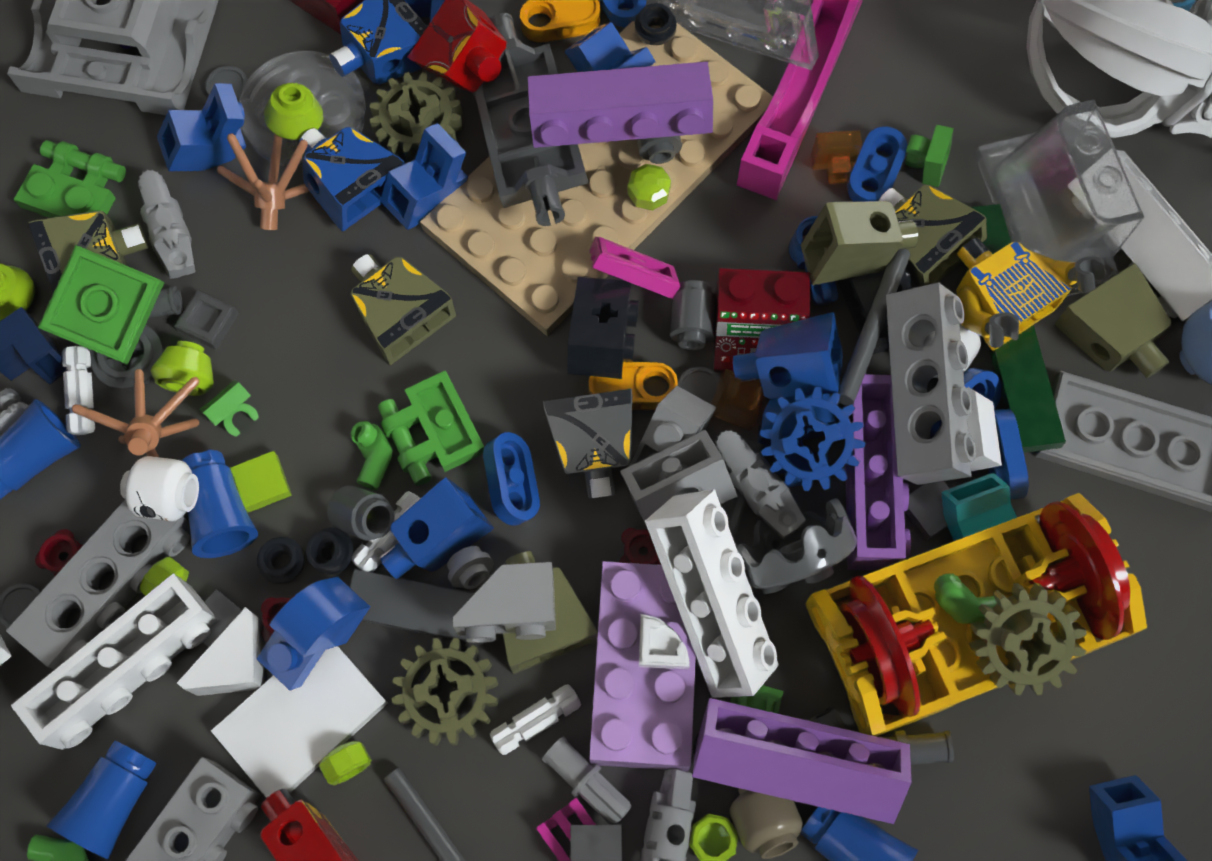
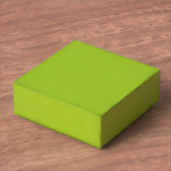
M275 451L230 467L240 497L248 513L292 496Z

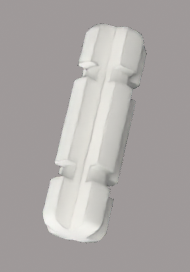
M83 346L66 347L62 351V366L67 367V371L63 373L65 409L70 411V414L65 415L66 430L73 435L90 434L95 430V422L72 412V406L75 404L88 409L94 408L92 373L87 372V368L91 367L90 351Z
M410 491L405 492L396 503L398 507L394 511V521L420 498ZM390 530L381 538L369 540L366 545L361 544L353 553L351 560L362 571L373 573L382 563L380 556L397 544L398 540Z
M569 684L563 685L552 692L553 697L549 700L544 697L512 717L514 722L509 725L505 722L493 729L490 737L497 750L502 755H506L520 746L518 744L519 741L525 739L527 742L559 721L558 717L562 714L566 717L579 709L581 703L574 689Z

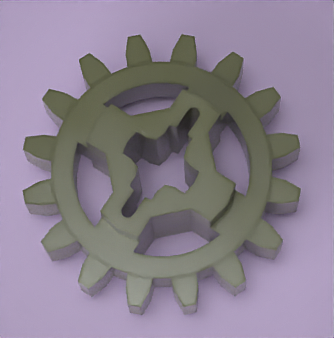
M406 72L404 73V82L399 84L391 78L388 80L391 88L388 92L382 89L376 91L379 103H370V110L373 116L369 119L378 144L382 147L388 146L389 151L396 156L403 151L406 162H411L414 155L417 154L424 129L436 123L457 141L455 131L463 129L461 102L457 100L453 86L445 88L443 78L440 76L431 83L428 81L427 72H422L418 80H412L410 73ZM415 110L418 111V117H419V123H418V124L415 123V119H414V118H415V115H414V111H415Z
M1019 583L1013 584L1012 596L1008 598L998 590L993 592L997 604L993 608L981 604L978 609L986 617L984 622H973L970 625L972 631L981 637V639L969 643L970 649L974 654L981 656L976 662L978 667L985 675L991 673L990 679L998 688L1001 689L1008 683L1009 688L1015 695L1021 696L1026 685H1029L1037 696L1042 695L1043 683L1046 681H1050L1056 688H1060L1062 683L1059 674L1063 670L1074 675L1078 671L1070 662L1072 656H1085L1086 650L1075 642V639L1087 635L1086 629L1078 622H1074L1080 616L1078 610L1071 604L1065 605L1067 599L1056 590L1047 594V590L1039 583H1034L1029 594ZM1048 613L1052 614L1055 618L1059 633H1055L1050 629L1051 620L1047 617ZM996 645L1006 650L1005 657L1008 660V665L1000 661Z
M434 638L432 651L426 652L420 645H417L415 652L418 659L414 663L406 659L401 660L400 663L407 671L405 677H393L392 683L403 690L402 694L392 697L391 700L395 706L406 708L398 717L400 723L405 725L413 721L416 722L411 731L414 737L419 739L426 731H429L430 744L437 746L442 735H447L450 744L456 746L459 741L458 733L465 731L472 739L477 736L473 726L477 720L484 724L490 723L491 720L484 712L486 706H497L498 699L488 694V690L497 687L499 683L496 677H485L484 675L492 667L488 658L479 662L475 661L479 653L476 646H470L464 653L461 651V642L458 638H453L449 648H444L439 638ZM450 660L466 665L474 675H458L453 671ZM430 666L431 672L424 682L416 685L421 673ZM443 674L451 686L457 688L456 691L451 692L449 695L448 708L437 695H434V693L442 690ZM476 698L472 709L461 718L460 711L467 700ZM432 707L438 711L441 724L428 721L421 716L417 708Z

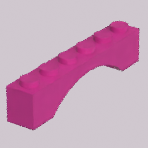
M813 0L780 84L768 108L757 123L742 156L737 186L777 200L863 0Z

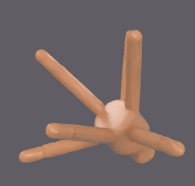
M233 133L228 134L227 140L249 182L224 166H219L217 172L254 196V207L261 208L260 229L278 230V209H285V200L309 192L305 183L285 190L308 146V142L306 140L299 142L278 182L282 137L275 134L268 182H262L254 172L236 136Z
M141 369L135 370V417L129 424L78 404L72 406V412L125 433V435L119 436L118 441L121 444H127L132 454L138 456L146 453L147 456L159 457L155 447L158 445L160 438L186 431L199 425V420L196 418L162 428L160 425L199 384V379L192 377L153 417L146 414L144 372Z

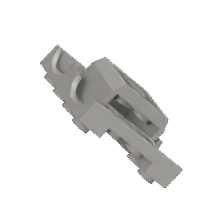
M34 0L31 7L34 18V40L31 52L21 67L10 66L7 72L20 92L60 99L63 91L136 102L142 112L166 115L168 110H184L219 0H111L104 5H96L97 0ZM83 38L137 47L141 56L79 47Z

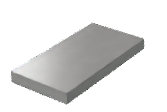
M1060 371L1057 374L1052 392L1066 443L1062 448L1037 451L1035 457L1212 512V417L1064 371Z

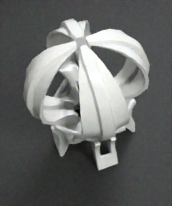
M1036 0L1029 17L1026 45L1030 72L1041 95L1059 116L1085 133L1113 138L1136 134L1151 127L1153 124L1161 122L1164 126L1170 127L1169 130L1172 134L1197 133L1212 138V0H1198L1193 13L1174 6L1170 0ZM1043 18L1056 28L1062 37L1089 62L1111 77L1144 92L1125 104L1097 107L1082 103L1062 91L1058 87L1046 60L1043 45Z

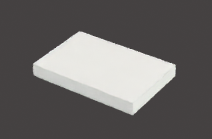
M337 646L324 651L301 687L289 691L273 675L215 726L211 732L267 798L275 791L286 788L291 793L319 767L322 759L328 753L348 741L382 710L388 702Z

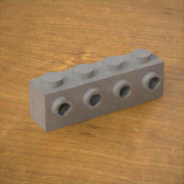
M201 757L126 861H223L227 854L224 846L235 831L241 833L251 823L258 811V807L254 804L262 794L216 761Z

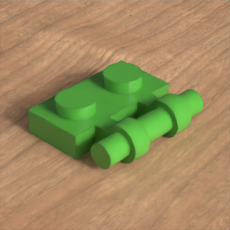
M45 140L41 145L40 154L53 160L50 168L47 169L33 164L13 200L20 208L48 218L94 211H104L107 215L116 198L104 186L108 179L122 182L126 175V168L113 163L112 158L100 153L90 155L81 152L76 145L65 141L55 143ZM74 167L87 171L83 181L70 176Z
M446 370L404 389L411 403L410 406L399 411L393 399L385 400L377 406L383 418L381 427L386 437L393 439L400 453L398 462L403 472H409L416 486L423 485L432 479L426 466L429 460L437 457L444 472H447L483 454L485 447ZM420 422L429 440L416 446L409 429Z

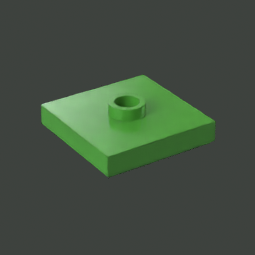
M75 245L38 328L128 365L164 282Z

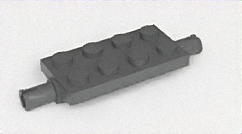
M499 13L502 26H498L496 15L491 16L489 19L507 41L506 49L499 57L501 71L496 79L490 82L483 81L479 89L474 92L496 185L504 208L532 200L537 223L541 226H551L548 215L549 210L553 213L555 224L560 223L565 217V211L558 192L589 182L578 144L534 148L529 116L528 76L558 74L550 43L536 48L523 44L521 40L517 39L512 16L508 13Z

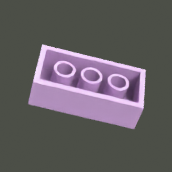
M603 561L589 759L591 765L598 764L599 766L659 770L678 769L682 771H688L691 767L696 655L662 565ZM641 614L661 619L679 635L688 651L689 669L639 667Z

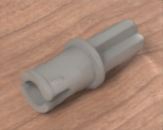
M564 736L561 737L545 753L542 760L552 767L574 789L571 792L574 797L580 795L610 825L617 824L628 813L631 807L630 802L599 773L602 768L598 764L593 767L566 741L567 739Z

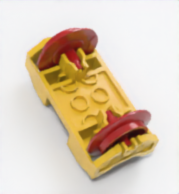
M1080 493L1066 497L1060 502L1049 503L1044 508L867 575L856 576L851 581L830 589H823L811 594L805 605L815 628L830 651L847 691L853 717L860 733L878 736L998 688L990 679L991 673L985 675L976 664L981 656H976L970 649L969 643L981 639V637L970 628L971 624L956 622L935 599L934 583L943 574L948 573L958 576L961 583L976 597L994 596L993 592L998 590L1008 598L1012 596L1014 583H1019L1028 594L1034 583L1041 584L1047 590V594L1056 590L1067 599L1065 605L1071 604L1080 613V616L1074 622H1078L1086 629L1087 635L1075 639V642L1086 650L1085 655L1146 629L1147 622L1141 587L1134 574H1127L1126 568L1129 567L1127 560H1122L1117 549L1119 545L1117 540H1112L1109 536L1111 527L1106 518ZM1048 613L1047 617L1051 620L1050 629L1055 633H1059L1055 618L1052 614ZM996 645L1000 661L1008 665V660L1005 657L1006 650ZM1072 656L1071 660L1081 656ZM892 702L900 715L883 714L880 704L885 705Z

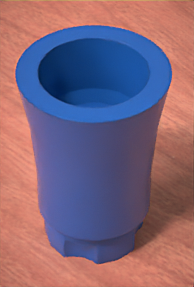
M34 399L23 414L0 436V500L13 490L18 491L34 476L54 462L81 447L77 437L67 432L66 424L61 418L38 399Z
M207 450L200 453H192L181 461L187 463L192 470V474L197 476L199 482L197 502L194 508L187 512L190 524L192 553L200 558H217L236 553L251 545L257 539L258 531L244 507L231 469L226 466L223 454L217 450Z
M115 740L107 751L105 758L99 757L76 792L46 826L75 844L109 860L121 830L136 802L148 785L145 779L148 778L157 763Z
M817 807L801 829V834L806 839L817 844L814 849L829 861H913L919 851L890 835L865 817Z

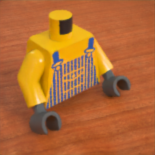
M976 237L967 242L957 253V256L969 268L956 290L957 296L960 298L964 308V322L961 325L967 330L981 335L989 348L994 351L1011 339H1019L1020 333L1057 310L1071 291L1072 287L1070 285L1077 283L1079 291L1083 293L1091 292L1095 288V279L1103 280L1105 278L1104 262L1096 256L1083 257L1076 263L1054 260L1028 250L1018 242H1011L992 254L982 241Z

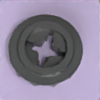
M145 325L134 350L139 357L132 359L129 370H127L124 363L91 350V367L94 374L101 382L113 390L115 388H122L132 392L134 372L137 369H141L144 372V384H149L150 377L152 376L150 372L151 367L164 352L159 336L150 327Z

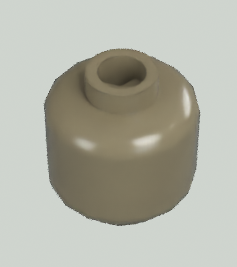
M741 788L738 789L740 796L732 802L729 814L742 846L746 851L760 854L762 859H771L787 853L798 845L797 837L801 833L804 824L794 801Z

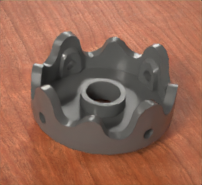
M834 498L826 503L827 518L811 511L804 512L803 516L806 523L785 539H782L762 519L758 520L754 527L753 545L751 547L745 543L736 545L737 552L743 558L745 573L750 587L761 589L763 594H770L802 579H805L806 583H815L830 577L834 573L832 566L849 556L857 544L853 527L840 501ZM774 540V541H775V546L772 548V545H771V544H772V541Z

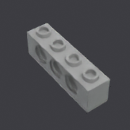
M939 282L887 294L886 305L898 477L917 485L972 477L971 462L975 460L976 451L973 438L968 433L967 415L971 413L972 402L969 391L964 386L963 369H966L968 366V355L960 337V324L964 322L963 304L957 295ZM935 331L931 343L924 346V340L927 335ZM938 375L937 385L933 390L927 392L929 381ZM942 420L940 432L934 438H930L932 426L937 421Z
M125 499L11 624L6 632L43 664L55 670L125 613V607L137 593H142L139 590L143 577L156 562L169 556H176L187 546L190 540L189 521L183 516L173 522L134 516L127 507ZM148 535L146 546L141 551L132 553L134 541L140 536ZM114 571L115 577L112 584L100 591L99 584L102 577L106 573ZM80 608L81 616L79 621L74 626L67 628L66 620L68 615L73 610Z

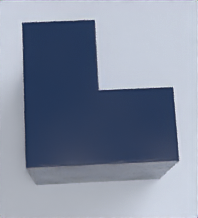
M22 307L0 321V372L12 381L31 368L50 385L67 371V367L62 366V353L46 331L39 329V324Z

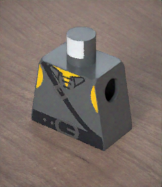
M632 389L543 401L547 420L565 474L585 471L588 498L615 495L612 467L630 465Z

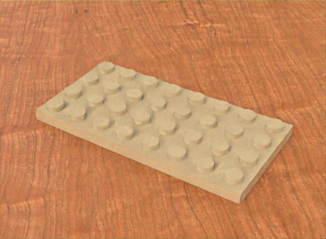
M632 21L619 34L630 52L647 47L656 61L651 66L708 61L713 94V133L680 136L682 142L681 150L671 161L662 164H654L649 160L641 158L636 139L578 144L589 183L558 192L565 211V217L560 223L555 224L553 213L549 210L548 215L551 226H541L537 223L532 200L506 208L503 207L490 156L468 176L467 181L442 200L420 221L424 232L546 336L573 311L578 277L605 279L609 275L592 267V254H590L589 249L595 237H602L634 250L755 129L773 98L771 94L678 23L674 37L662 45H649L641 41L635 32V21ZM657 25L651 26V28H661ZM644 164L663 167L671 179V189L667 203L653 211L636 207L628 195V183L631 172Z

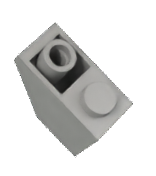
M676 386L658 404L630 466L706 430L716 407Z
M552 562L501 565L453 616V628L458 636H466L467 642L484 643L495 641L496 634L516 633V639L536 640L545 638L546 631H555L556 614Z

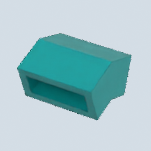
M995 473L941 492L943 515L953 541L1017 518L1010 501L1009 485Z

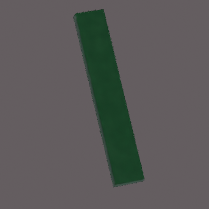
M1001 204L971 207L986 217L987 239L982 243L992 254L1011 243ZM1033 325L1020 333L1019 339H1011L994 351L989 348L995 374L1001 381V397L1004 409L1012 410L1015 415L1024 453L1062 448L1066 443Z

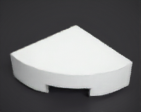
M641 614L639 667L689 669L688 651L679 635L661 619Z

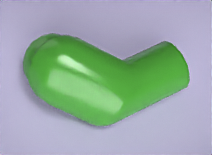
M360 421L351 430V439L354 443H357L359 450L365 458L356 482L366 488L378 490L392 458V447L383 430L378 425L371 424L368 421Z
M943 574L935 580L936 601L958 623L984 622L986 617L978 607L983 604L993 608L997 604L994 596L976 597L961 583L960 578L954 574Z
M36 834L28 846L27 858L29 860L89 861L83 847L66 839Z

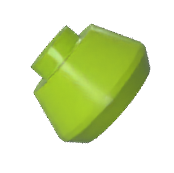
M286 83L277 87L271 94L264 108V121L269 130L277 136L289 140H300L308 130L312 128L319 130L323 122V110L307 87L297 83Z
M0 264L1 321L20 307L27 311L35 296V285L30 275L19 267Z
M178 341L176 346H168L150 370L158 386L175 393L192 377H197L199 384L189 394L190 396L204 395L214 385L211 358L204 353V348L201 345L189 341Z

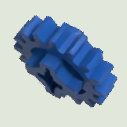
M815 387L812 398H807L802 388L795 389V402L791 403L784 397L778 399L779 406L782 409L780 414L775 412L766 413V418L774 424L772 429L760 431V436L771 439V446L761 450L763 456H775L777 461L773 463L770 471L774 473L785 469L788 472L785 477V484L788 486L798 477L802 479L804 491L811 489L813 480H819L822 488L826 490L830 488L829 476L834 474L841 481L848 478L843 468L846 463L856 467L859 465L860 461L856 456L852 455L853 449L864 448L866 442L855 439L854 432L862 429L864 423H851L849 416L856 409L853 404L843 409L837 406L841 394L835 392L828 400L823 399L822 387ZM813 406L829 410L840 422L829 425L817 418ZM795 412L797 420L795 429L791 436L781 439L782 429L786 420ZM806 417L808 418L809 425H812L815 432L823 431L826 440L819 443V452H817L819 460L816 452H813L810 445L802 446L800 437L807 435L806 427L808 423ZM845 439L844 450L840 458L830 466L828 457L830 448L834 441ZM797 453L806 458L812 471L797 467L786 455Z

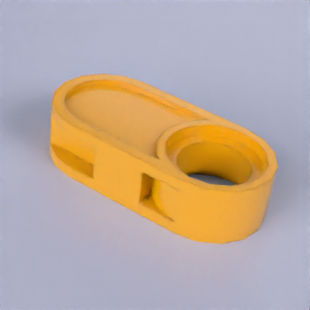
M528 0L520 10L521 30L526 38L534 42H549L587 35L600 24V3L598 0ZM538 13L546 14L551 18L550 22L542 27L533 26L529 23V19Z
M624 362L622 379L594 376L589 378L590 394L632 389V410H656L658 404L678 386L677 375L673 369L659 362ZM659 376L668 382L669 389L661 396H652L645 391L643 387L644 382L650 377Z

